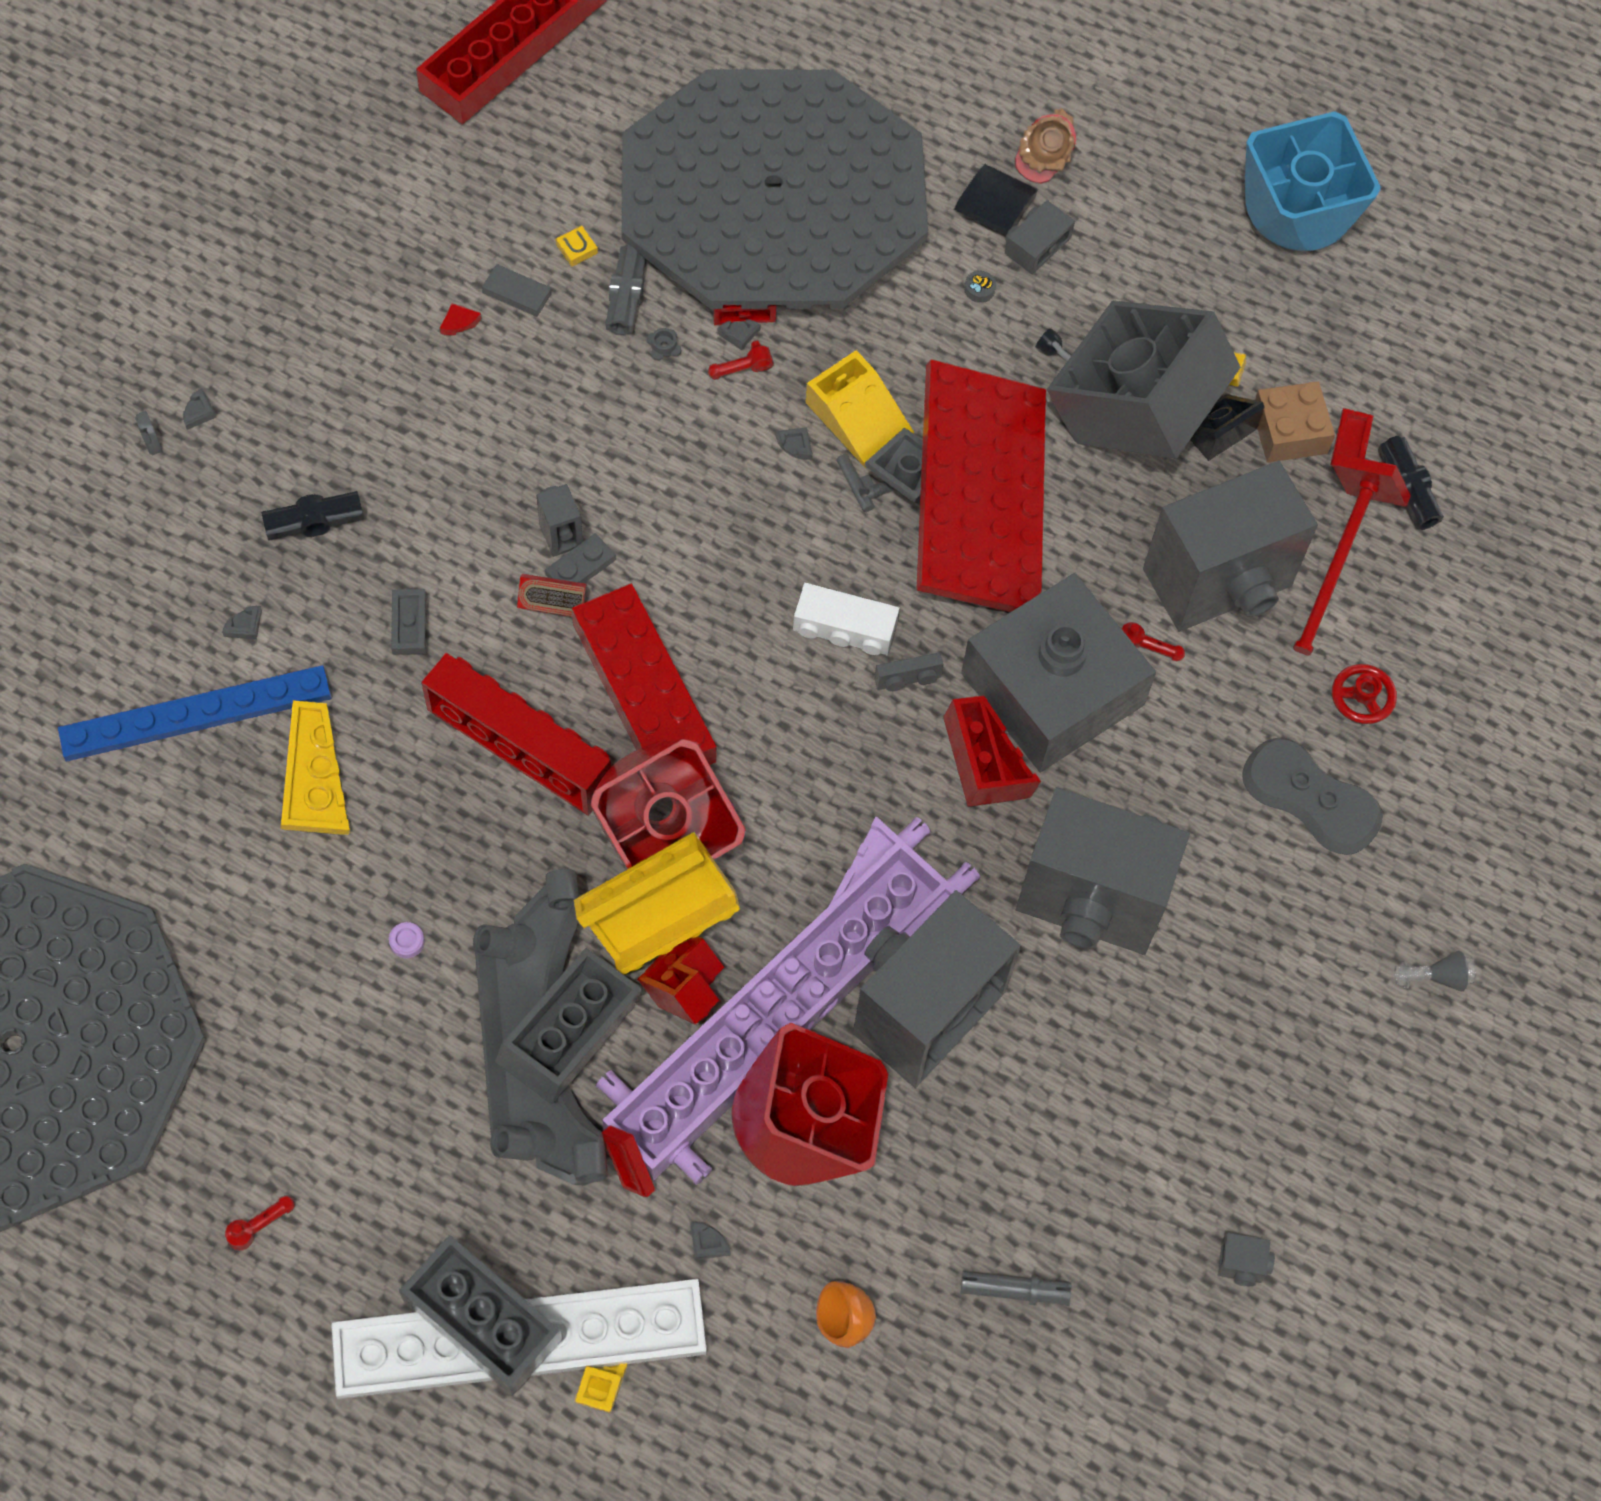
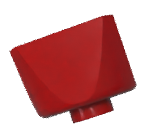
M679 739L642 747L620 759L603 776L594 791L591 801L592 810L600 827L626 870L695 832L715 860L742 844L746 831L696 742ZM670 797L672 801L670 814L665 819L659 821L650 819L649 811L651 806L661 798Z
M792 1022L786 1024L773 1036L737 1088L732 1106V1126L737 1142L747 1159L756 1169L767 1177L790 1186L813 1185L868 1170L875 1165L888 1072L883 1063L876 1058Z

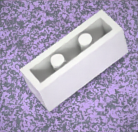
M804 583L794 615L793 631H797L806 638L820 637L828 639L831 643L840 647L850 645L862 648L865 653L870 655H879L880 653L888 655L898 622L900 607Z

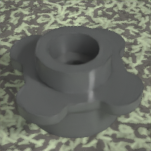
M660 328L647 336V343L652 348L651 357L653 359L661 360L665 356L672 355L676 357L680 355L681 346L677 344L676 331Z

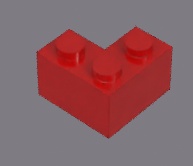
M697 936L676 945L667 954L660 955L637 980L659 1008L696 1025L710 1013L711 1009L719 1001L709 985L715 980L724 966L706 941Z

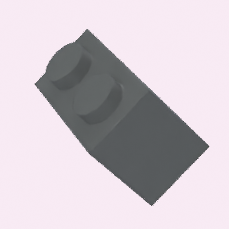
M1046 200L1039 208H1032L1020 226L1015 225L1009 230L1005 237L1007 242L1004 254L1033 275L1072 238L1075 220Z
M568 485L551 486L536 494L539 525L552 556L555 557L569 552L583 542L581 515Z

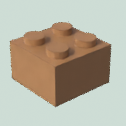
M1319 381L1258 390L1255 400L1263 402L1265 409L1257 430L1267 463L1328 454L1335 433Z

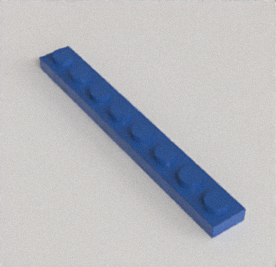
M321 665L60 726L58 731L63 757L67 762L292 709L293 700L316 703L330 700L331 694L324 666Z

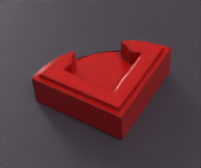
M452 303L440 326V334L454 336L458 332L475 328L481 320V313Z

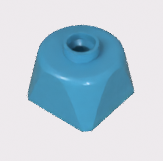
M1330 112L1255 131L1250 134L1247 140L1245 164L1247 212L1255 228L1266 239L1281 247L1297 251H1312L1334 244L1352 227L1373 202L1381 189L1347 117L1340 113Z

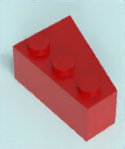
M983 695L953 699L943 719L967 806L1031 798L1041 780L1036 773L1032 774L1022 759L1024 754L1019 747L1015 748L1005 733L1006 727L986 697Z

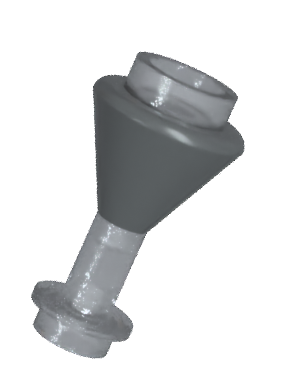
M1458 950L1431 966L1409 967L1407 961H1402L1401 965L1395 966L1394 976L1396 984L1398 986L1403 985L1405 989L1409 988L1410 981L1433 980L1462 992L1467 988L1468 984H1474L1476 969L1473 958L1465 957L1463 952Z

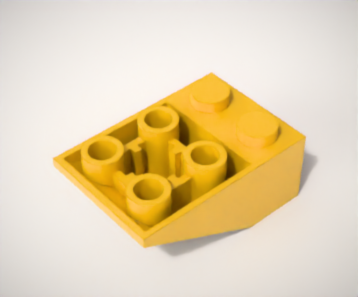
M857 350L807 383L806 404L864 468H866L865 462L903 428L914 434L913 429L876 370Z

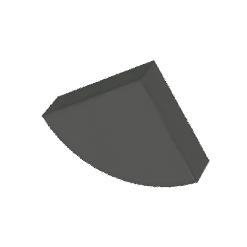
M752 320L732 323L728 321L717 328V334L742 350L761 330V324Z
M202 388L191 395L190 401L183 411V420L187 430L217 418Z
M147 411L135 414L138 428L149 454L155 455L163 452Z
M807 427L776 431V440L787 454L798 459H812Z
M261 606L246 607L244 611L236 614L232 619L229 618L224 625L223 636L257 639L262 612Z
M690 1222L695 1260L731 1256L727 1240L717 1230L705 1223Z

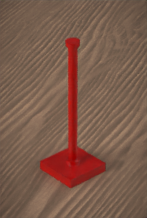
M1336 453L1332 466L1346 493L1357 496V500L1300 640L1294 643L1293 649L1296 652L1308 656L1313 652L1314 647L1312 643L1370 500L1407 507L1411 495L1397 465Z

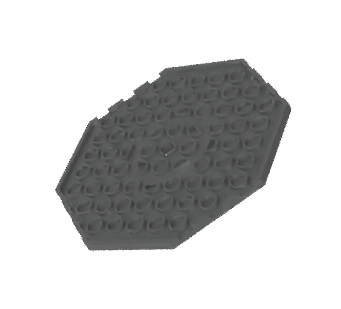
M707 69L622 132V240L626 244H630L640 255L710 309H723V305H742V309H767V305H786V309H812V305H830V309H844L927 241L928 222L922 133L835 70ZM766 183H781V187L769 188L766 186Z
M27 864L12 868V872L0 876V1232L145 1170L206 1041L151 908ZM14 1035L21 1037V1047L8 1052L3 1049V1044L8 1037Z

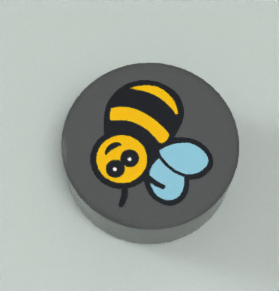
M972 272L965 281V294L974 302H987L995 294L996 281L988 272Z

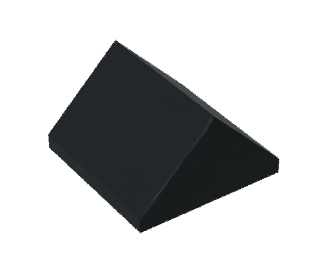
M1225 394L1215 403L1190 441L1210 461L1256 431L1265 406L1261 401Z

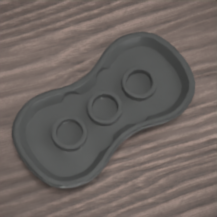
M1272 738L1260 744L1248 757L1243 768L1242 779L1250 795L1264 805L1286 811L1297 817L1324 848L1338 854H1355L1367 847L1380 830L1383 814L1374 796L1359 786L1339 781L1325 773L1317 765L1309 752L1300 744L1289 739Z

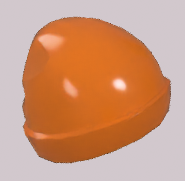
M834 1281L828 1283L820 1293L816 1309V1319L821 1333L828 1341L838 1347L850 1348L869 1336L875 1325L876 1311L872 1300L861 1288L846 1282Z

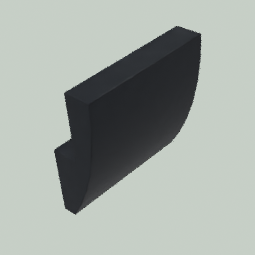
M984 164L960 196L954 210L1007 235L1013 226L1019 224L1023 212L1034 201L1038 189Z

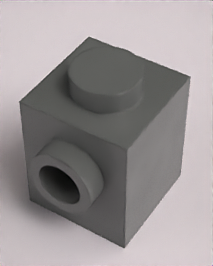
M1227 1233L1221 1242L1218 1276L1233 1278L1234 1283L1240 1286L1252 1287L1256 1283H1261L1267 1274H1272L1274 1268L1275 1253L1269 1252L1271 1240Z

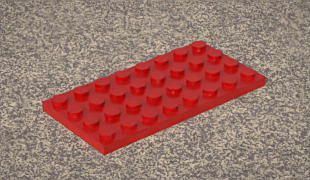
M933 359L927 363L917 591L1008 612L1014 611L1042 593L1046 389Z

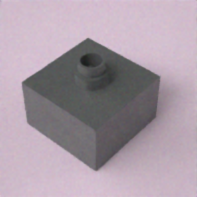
M1112 300L1049 385L1047 391L1077 444L1177 459L1241 367L1214 311Z
M1279 460L1163 506L1143 570L1178 632L1239 607L1248 617H1255L1268 611L1278 602L1279 597L1276 592L1293 585L1318 524Z
M1074 572L969 638L961 674L979 696L984 695L1006 727V731L1041 773L1143 707L1150 692L1156 670Z
M1056 787L1029 862L1016 911L1062 926L1061 938L1073 946L1093 949L1097 946L1099 940L1146 955L1166 909L1190 832Z
M957 890L911 936L906 932L899 935V932L892 927H885L871 941L864 953L872 963H875L873 970L876 973L860 988L853 1035L916 1089L1006 993L1021 944Z

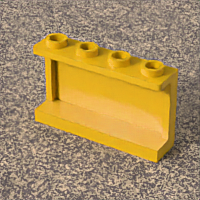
M695 832L574 899L576 919L583 928L588 926L591 928L614 959L616 970L623 975L640 969L651 959L667 954L676 945L689 938L699 936L705 929L719 921L731 918L735 912L740 910L735 889Z

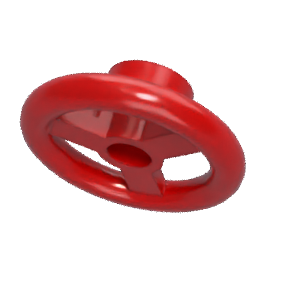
M1355 664L1343 669L1334 679L1332 699L1338 711L1349 720L1360 724H1374L1384 720L1393 712L1397 702V691L1392 679L1381 669L1368 664ZM1361 674L1353 687H1342L1346 679L1353 675ZM1383 684L1387 692V701L1385 706L1380 709L1376 699L1382 690ZM1362 689L1368 690L1369 694L1363 692ZM1343 698L1356 699L1359 703L1366 706L1370 714H1361L1353 711L1346 705Z

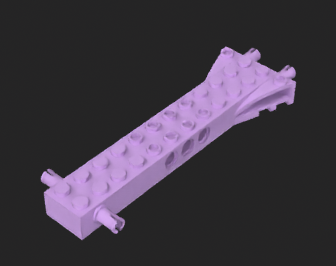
M875 817L869 833L859 847L857 856L850 869L847 870L829 907L635 1090L629 1089L612 1070L605 1074L607 1076L606 1079L602 1076L597 1082L596 1087L617 1105L602 1120L603 1130L611 1125L634 1135L646 1168L653 1181L666 1168L676 1163L696 1185L703 1181L701 1177L706 1178L712 1168L690 1148L691 1144L733 1105L737 1088L777 1031L791 1022L811 1030L873 971L875 963H872L864 953L868 945L881 930L890 926L898 931L899 935L906 932L911 936L955 890L963 894L980 878L977 870L973 868L969 871L972 865L964 862L946 881L922 859L913 848L925 836L930 834V829L925 823L920 827L919 824L922 822L920 818L915 817L904 830L896 835L878 817Z

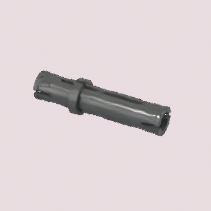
M963 1270L961 1294L1029 1301V1305H1037V1302L1069 1306L1072 1283L1039 1280V1276L1034 1275L1029 1279Z

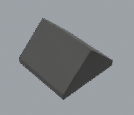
M903 428L865 462V467L911 501L920 504L923 441L906 428Z

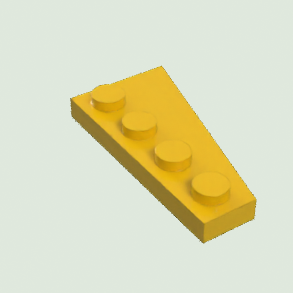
M293 700L281 818L282 830L349 835L350 833L327 703Z

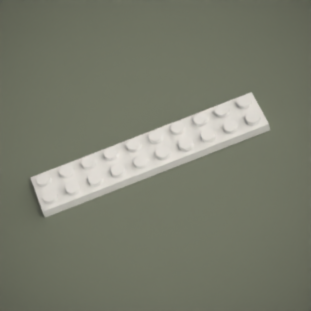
M698 1279L525 1299L560 1329L562 1341L531 1376L582 1370L586 1366L599 1368L625 1363L632 1364L706 1355ZM417 1312L332 1322L337 1399L493 1380Z

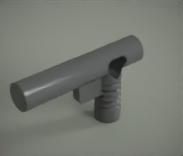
M842 454L836 459L864 513L874 509L875 506L871 499L894 491V487L885 481L874 484L869 475L859 477L848 454ZM860 494H867V496L863 498Z

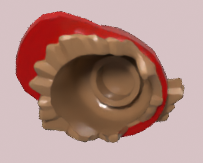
M1062 108L1055 109L1054 114L1038 118L1032 126H1028L1027 130L1024 131V137L1020 140L1019 150L1015 157V168L1025 179L1039 184L1049 182L1058 171L1064 169L1066 162L1069 163L1071 161V153L1076 144V133L1073 126V117L1068 115Z

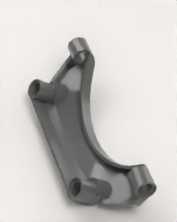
M557 869L546 874V885L515 915L514 924L506 928L486 924L480 925L473 938L491 1131L490 1147L491 1152L497 1158L523 1161L536 1158L538 1169L573 1185L585 1186L608 1177L604 1137L583 1114L576 1103L569 1085L553 1104H550L495 1063L502 1042L563 973L567 952L578 924L574 899L579 897L577 873L571 869Z

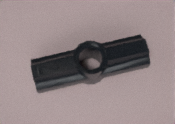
M1398 435L1380 444L1378 451L1384 463L1397 465L1411 495L1406 509L1416 529L1425 530L1440 523L1444 516L1431 491L1432 481L1429 471L1424 465H1418L1406 438Z
M358 491L327 498L316 494L306 495L299 498L295 505L261 512L268 541L301 533L306 537L320 536L326 534L330 527L364 520Z

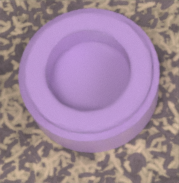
M400 923L390 932L389 944L393 953L398 957H415L424 947L423 932L414 923Z

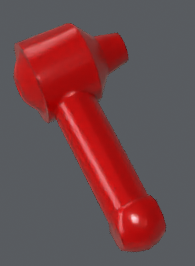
M756 340L751 343V350L746 357L721 364L714 363L709 366L708 374L712 379L716 380L720 379L721 376L750 368L754 372H760L770 369L774 361L770 349L767 346H762Z
M1129 622L1121 628L1137 648L1148 649L1172 658L1171 660L1177 662L1185 657L1183 647L1145 635L1144 629L1138 623Z
M282 1196L278 1199V1202L248 1222L244 1220L232 1221L225 1230L228 1245L237 1251L247 1249L252 1244L255 1233L285 1213L289 1214L294 1209V1199L290 1196Z

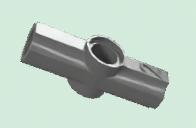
M630 244L620 247L616 273L611 276L609 288L610 305L607 312L606 330L611 331L614 335L621 336L633 332L637 306L641 305L640 295H643V274L647 261Z

